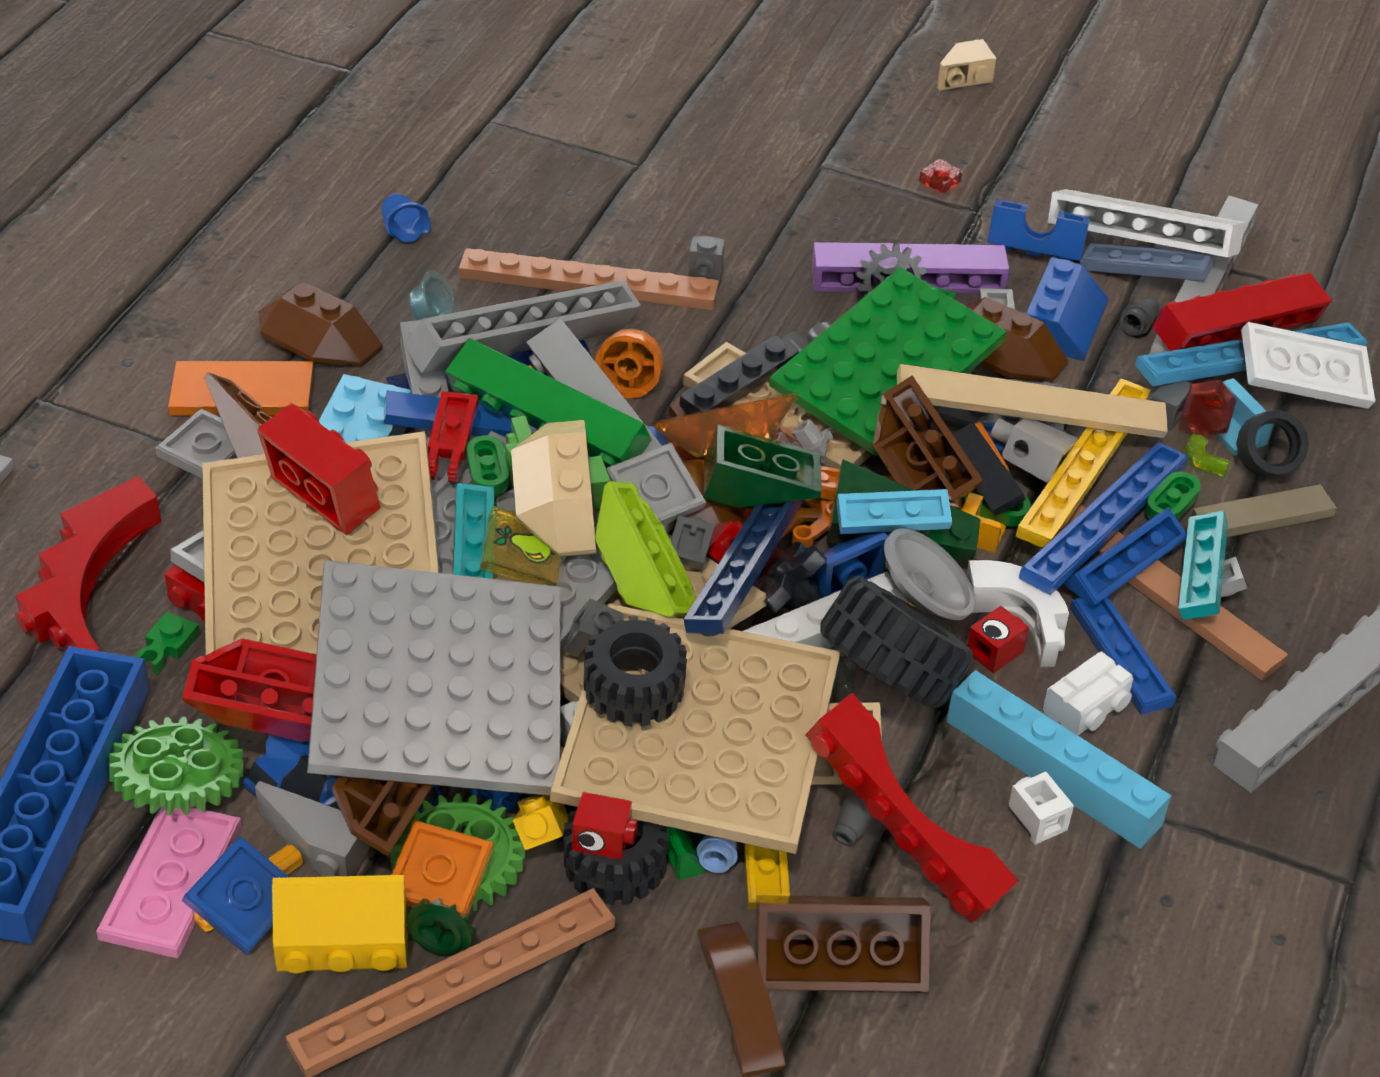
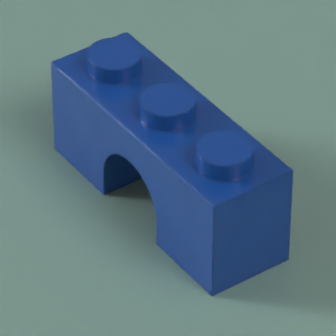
M997 199L993 209L988 243L1005 245L1006 251H1010L1012 248L1024 249L1026 254L1036 257L1049 254L1056 256L1057 259L1069 260L1072 263L1075 260L1081 261L1091 217L1059 211L1056 225L1053 229L1047 232H1037L1027 223V204Z

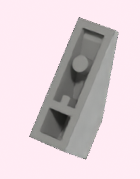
M261 781L257 783L255 790L259 813L288 844H292L300 851L302 860L311 869L324 877L352 876L371 846L350 833L341 810Z

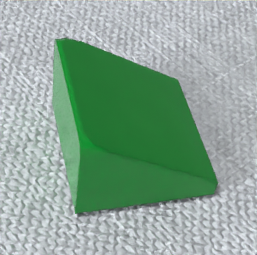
M667 826V858L676 878L680 881L706 873V869L699 862L694 842L680 829Z

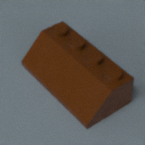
M756 895V959L767 990L929 992L931 906L924 898Z

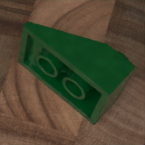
M717 424L704 459L703 498L709 499L718 505H730L738 508L820 498L822 493L820 453Z

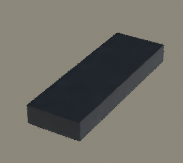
M973 422L952 433L983 479L984 483L975 488L980 496H983L984 503L994 517L1026 500L1021 488Z

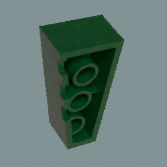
M842 459L836 482L826 542L839 544L862 535L884 533L840 534L836 505L838 494L916 490ZM950 506L952 517L950 529L915 530L941 546L962 569H968L969 560H973L977 550L981 519ZM885 532V534H886L887 536H889V535L892 533V532Z

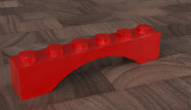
M853 693L849 694L822 716L805 734L811 741L813 749L820 756L825 757L838 772L841 781L847 787L854 790L866 804L869 813L883 823L894 836L897 845L912 856L922 868L926 878L941 889L949 898L954 910L963 915L970 923L991 908L1019 881L991 849L971 844L949 834L930 821L912 803L898 784L888 764L882 745L879 722Z

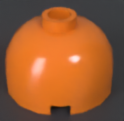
M631 328L619 330L609 336L596 353L595 362L624 398L632 399L643 397L656 386L662 376L664 357L662 349L655 338L644 331Z

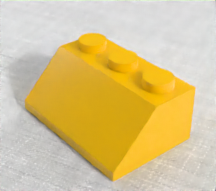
M404 875L273 878V949L277 971L303 973L313 970L345 972L350 969L388 971L393 968H407L408 929L406 925L407 904Z

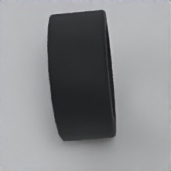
M1272 410L1256 414L1246 420L1239 430L1236 445L1238 456L1244 467L1254 475L1269 478L1286 475L1299 468L1307 456L1309 442L1307 431L1299 419L1291 413L1282 410ZM1266 424L1278 425L1288 437V456L1279 464L1267 463L1260 457L1256 449L1255 439L1257 431Z

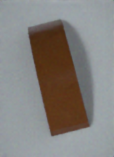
M739 922L698 929L697 936L708 969L712 968L732 1031L731 1043L742 1077L785 1069L782 1045L770 998L754 951Z

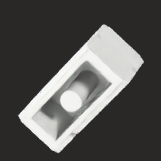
M1102 651L1098 652L1047 689L1043 706L1044 713L1057 723L1060 722L1062 726L1076 735H1080L1087 729L1094 731L1103 723L1108 713L1113 710L1120 712L1128 705L1132 698L1130 693L1133 683L1132 674L1120 665L1116 666L1115 661Z

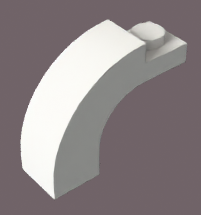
M969 560L966 576L972 585L973 593L976 597V606L972 613L992 612L999 606L1004 607L1029 626L1034 637L1040 667H1055L1058 652L1064 650V634L1069 616L1067 605L1059 592L1055 590L1049 595L1019 579L1021 566L1001 561Z

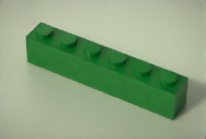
M468 338L445 371L453 383L452 389L456 393L478 395V400L486 409L493 413H498L500 410L508 414L510 419L526 416L528 425L537 430L546 423L584 420L588 455L591 457L601 455L606 468L643 454L652 441L643 422L471 338Z

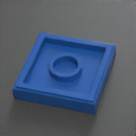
M239 836L183 896L182 902L245 955H248L273 927V878L290 877L244 838Z

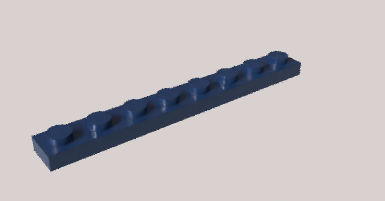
M804 500L755 506L683 619L686 633H700L703 636L724 634Z

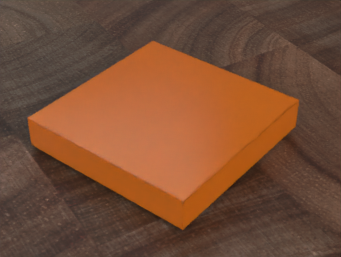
M414 820L392 875H404L407 906H417L423 898L428 899L432 903L436 899L441 898L444 905L450 907L456 904V911L458 913L469 915L494 850L493 842Z

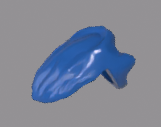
M393 193L384 200L381 206L384 227L387 233L394 239L403 243H413L424 232L428 233L431 231L428 211L423 205L414 203L408 197Z

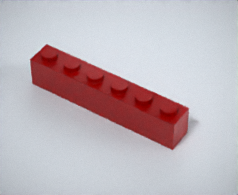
M1310 272L1299 275L1291 274L1282 279L1273 281L1268 279L1260 284L1243 285L1238 289L1229 291L1221 290L1212 295L1195 296L1186 301H1172L1160 310V316L1152 327L1168 350L1173 351L1242 340L1241 329L1247 322L1280 329L1313 323L1318 320L1332 300Z

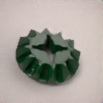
M423 898L417 906H412L406 920L408 932L414 941L427 951L441 956H453L466 950L472 941L471 938L474 932V928L468 924L469 915L458 913L456 911V904L450 907L444 905L441 898L436 899L433 903ZM435 921L442 922V926L444 928H447L445 934L443 933V929H441V925Z

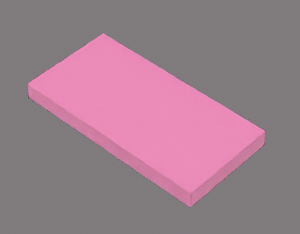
M160 807L96 931L98 940L179 959L196 923L193 915L194 911L182 902V898L236 840L242 827L241 818L208 810L202 812L195 807H190L189 815H185L180 808H175L172 815L167 816L166 808Z

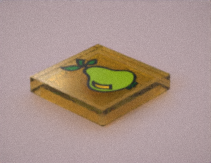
M493 506L488 517L480 568L525 583L556 586L561 556H557L550 550L548 545L516 519V513Z

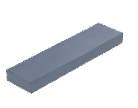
M1093 243L1089 245L1080 261V265H1083L1087 271L1205 281L1214 264L1213 254Z

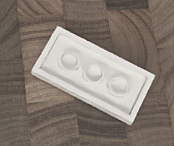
M1247 322L1241 329L1248 385L1367 409L1375 403L1367 347Z

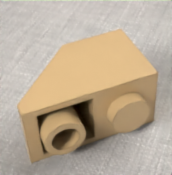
M983 39L960 42L954 45L940 63L937 85L939 90L993 82L996 57Z

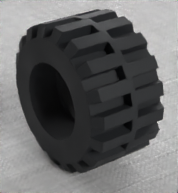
M629 616L627 621L618 618L612 620L611 626L604 624L599 627L598 634L593 633L589 638V646H586L584 660V690L586 691L588 703L594 704V711L599 715L606 713L608 721L615 723L617 720L623 721V726L632 727V723L640 722L641 726L650 725V720L654 719L660 722L665 719L666 712L672 714L677 709L678 702L682 701L685 689L687 651L685 645H681L680 636L677 633L670 634L669 626L664 623L657 625L655 624V619L648 617L645 621L638 620V616ZM626 668H640L648 671L649 673L636 675L629 674L621 670Z
M571 810L568 815V823L564 825V868H566V876L569 882L574 881V888L579 893L594 888L600 898L604 899L605 904H613L614 900H621L622 904L631 903V897L636 896L642 899L647 896V889H656L659 885V878H663L666 871L667 826L638 820L634 844H626L631 848L624 850L622 860L572 850L573 821L577 810Z

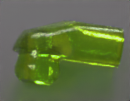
M1196 434L1191 435L1189 443L1185 445V453L1194 466L1201 470L1224 476L1229 460L1209 454L1205 450V446L1208 443L1207 438Z

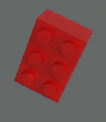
M291 402L257 428L271 477L346 536L380 509L377 496L378 486L372 477L370 469L372 462L361 449L357 448L355 450L349 446L336 430L332 429L329 431L321 425L312 412H304Z

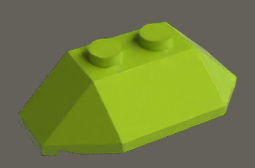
M609 481L604 485L595 540L601 551L604 563L609 567L617 583L619 594L627 605L667 617H685L696 600L695 590L663 524L649 504L638 495L639 490L633 482Z

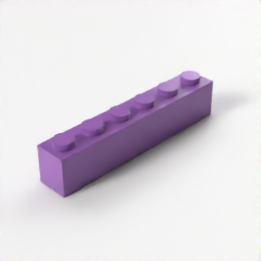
M814 242L812 258L814 292H866L857 289L859 284L864 283L863 279L856 276L857 272L865 271V267L862 266L860 261L866 260L869 262L872 259L869 255L870 250L877 254L881 253V244H885L889 251L892 250L893 244ZM899 244L900 252H903L906 247L912 249L910 258L917 255L921 257L922 260L917 264V267H925L927 272L920 275V279L927 281L931 286L953 291L957 294H979L980 288L1006 289L1009 265L1005 245ZM896 257L886 258L880 261L878 265L885 266L891 264ZM907 265L908 268H907L906 271H908V272H910V273L912 274V270H911L910 266ZM880 272V274L885 277L884 279L891 275L888 273L885 274L883 272ZM871 274V286L874 289L878 286L877 278Z

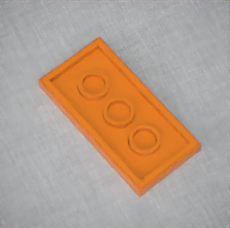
M176 361L168 405L170 416H193L200 409L220 416L204 379L208 372L232 380L262 406L261 412L269 416L276 415L291 402L304 412L310 410L314 375L312 361Z

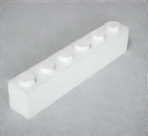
M1068 189L1052 192L1048 223L1056 224L1059 211L1089 216L1091 218L1088 231L1223 257H1230L1240 253L1245 226L1243 221Z

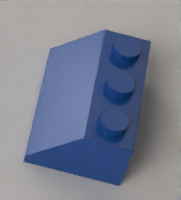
M1051 257L1026 314L1046 324L1066 357L1084 361L1109 298L1083 265Z

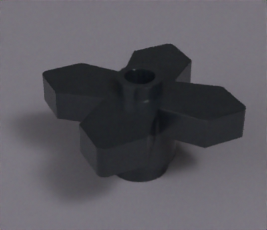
M795 541L780 556L779 560L769 568L767 574L760 577L753 586L766 593V599L763 602L772 612H777L785 603L791 609L800 608L820 599L822 592L818 589V582L812 575L826 562L827 558L818 548L813 546L806 548L803 543Z

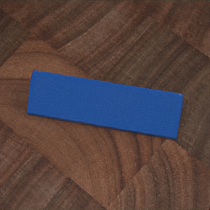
M1168 507L1079 568L1064 582V585L1094 606L1186 540L1187 533Z

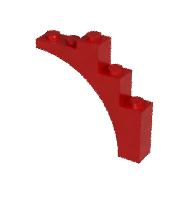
M139 476L60 513L63 524L60 535L63 542L38 553L42 568L38 570L41 583L15 595L19 611L15 612L16 620L25 633L30 631L39 643L51 639L56 648L63 647L66 651L69 646L100 651V648L92 639L86 627L87 605L94 585L107 564L121 549L146 530L161 523L157 496Z

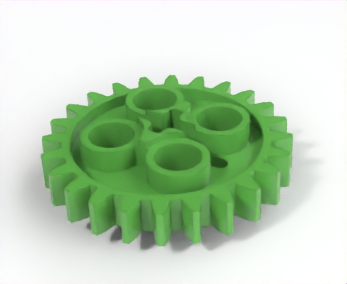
M165 717L163 725H158L153 720H149L148 729L136 725L134 726V735L123 733L122 743H114V753L109 754V780L113 782L114 791H122L123 801L134 799L135 808L137 809L145 804H149L150 813L152 814L160 807L166 808L167 816H171L175 808H180L185 815H189L190 807L193 806L202 812L205 811L206 802L218 806L220 805V795L231 797L232 788H239L240 777H243V750L238 749V740L229 739L228 730L217 733V724L215 723L206 728L202 727V719L196 720L193 724H187L186 717H181L178 723H172L169 717Z
M456 793L453 802L447 803L442 795L438 798L437 806H432L427 801L423 802V813H416L399 842L391 851L390 862L393 872L414 820L461 833L463 826L467 825L463 834L491 841L494 845V850L471 907L473 911H477L478 900L483 899L487 904L492 905L494 892L506 896L507 884H517V872H523L525 849L512 821L514 817L506 818V808L504 806L493 811L491 799L479 805L477 804L475 794L469 798L468 802H462L460 794Z

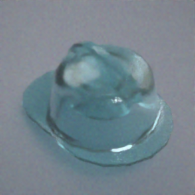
M436 270L426 272L422 283L413 288L409 295V305L414 321L456 312L453 292L446 278Z

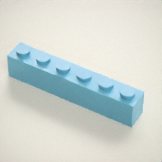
M976 670L953 690L947 716L949 724L1031 778L1047 772L1074 806L1141 849L1162 827L1172 795Z

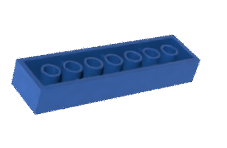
M69 646L0 781V939L27 944L33 943L109 780V754L114 753L113 744L122 743L123 733H131L150 692L145 660L143 658Z

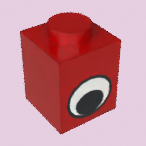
M999 606L970 627L967 647L973 651V658L994 674L1024 652L1029 626L1023 623L1019 617L1013 615L1004 607Z
M583 792L573 821L572 850L622 860L626 844H634L638 828V820L632 819V801Z

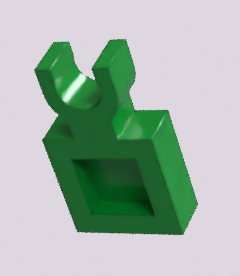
M166 612L146 634L147 646L142 648L135 657L143 658L145 663L154 660L151 663L153 674L159 675L166 665L165 660L169 656L180 659L200 636L199 624Z

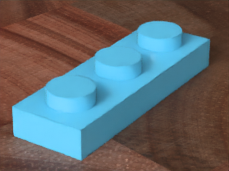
M947 489L838 494L836 499L840 534L893 532L900 528L914 531L950 529L952 524Z

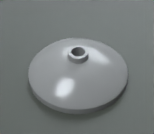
M906 528L896 529L886 538L884 543L885 561L895 585L907 601L929 614L946 620H963L974 611L976 597L968 577L958 563L941 546L927 536Z

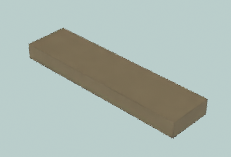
M1321 484L1197 507L1193 508L1191 516L1224 510L1228 520L1227 537L1334 517L1337 507Z

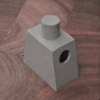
M998 418L990 434L991 438L1006 444L1002 452L1003 459L1047 483L1078 441V438L1039 421L1026 418L1016 425Z

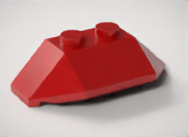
M244 638L239 639L204 657L202 655L192 660L182 701L224 725L298 741H310L316 654Z

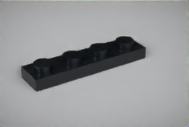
M774 335L681 394L679 406L704 423L769 381L770 377L797 355L799 351Z

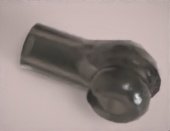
M842 655L839 656L832 703H840L854 691L856 665L853 660Z

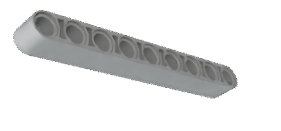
M1228 196L1218 217L1245 222L1241 251L1254 224L1259 204ZM1239 254L1230 257L1213 255L1214 264L1205 281L1185 279L1175 301H1186L1195 296L1203 297L1221 291ZM1158 334L1149 354L1169 351Z

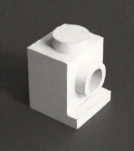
M1047 772L1032 778L1025 777L1013 785L1008 805L1030 832V840L1034 845L1067 831L1074 807Z

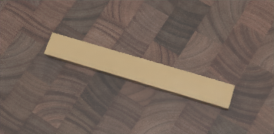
M900 364L897 370V384L913 375L932 405L1159 438H1164L1168 432L1166 403L904 364Z

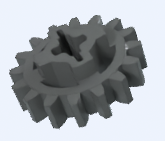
M894 243L892 250L889 251L885 244H881V253L877 254L870 250L869 255L872 259L869 262L866 260L860 261L862 266L865 267V271L857 272L856 276L863 279L864 283L859 284L857 289L867 292L863 296L864 298L873 290L871 274L877 278L879 285L885 280V277L880 272L892 274L899 267L907 270V265H909L912 274L920 278V275L926 273L927 269L925 267H917V264L922 259L918 255L910 258L912 249L909 247L900 252L899 244ZM896 257L891 264L885 266L878 265L880 261L886 258Z

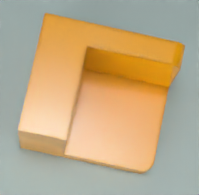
M969 492L961 510L981 519L977 548L996 553L1006 526L1000 522L980 517L983 496Z

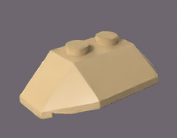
M584 420L546 423L511 450L516 519L538 539L548 545L550 550L558 557L596 553Z

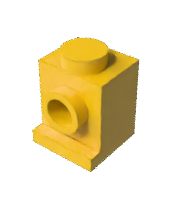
M538 794L523 798L517 802L520 811L512 821L525 850L564 835V825L568 823V813L564 804L550 801L549 795Z

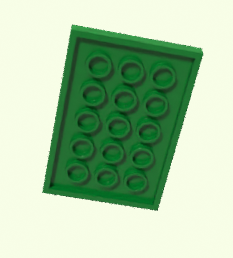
M899 267L770 377V387L875 456H878L873 447V440L881 409V398L883 393L897 385V370L900 364L969 374L1005 341L1007 331Z

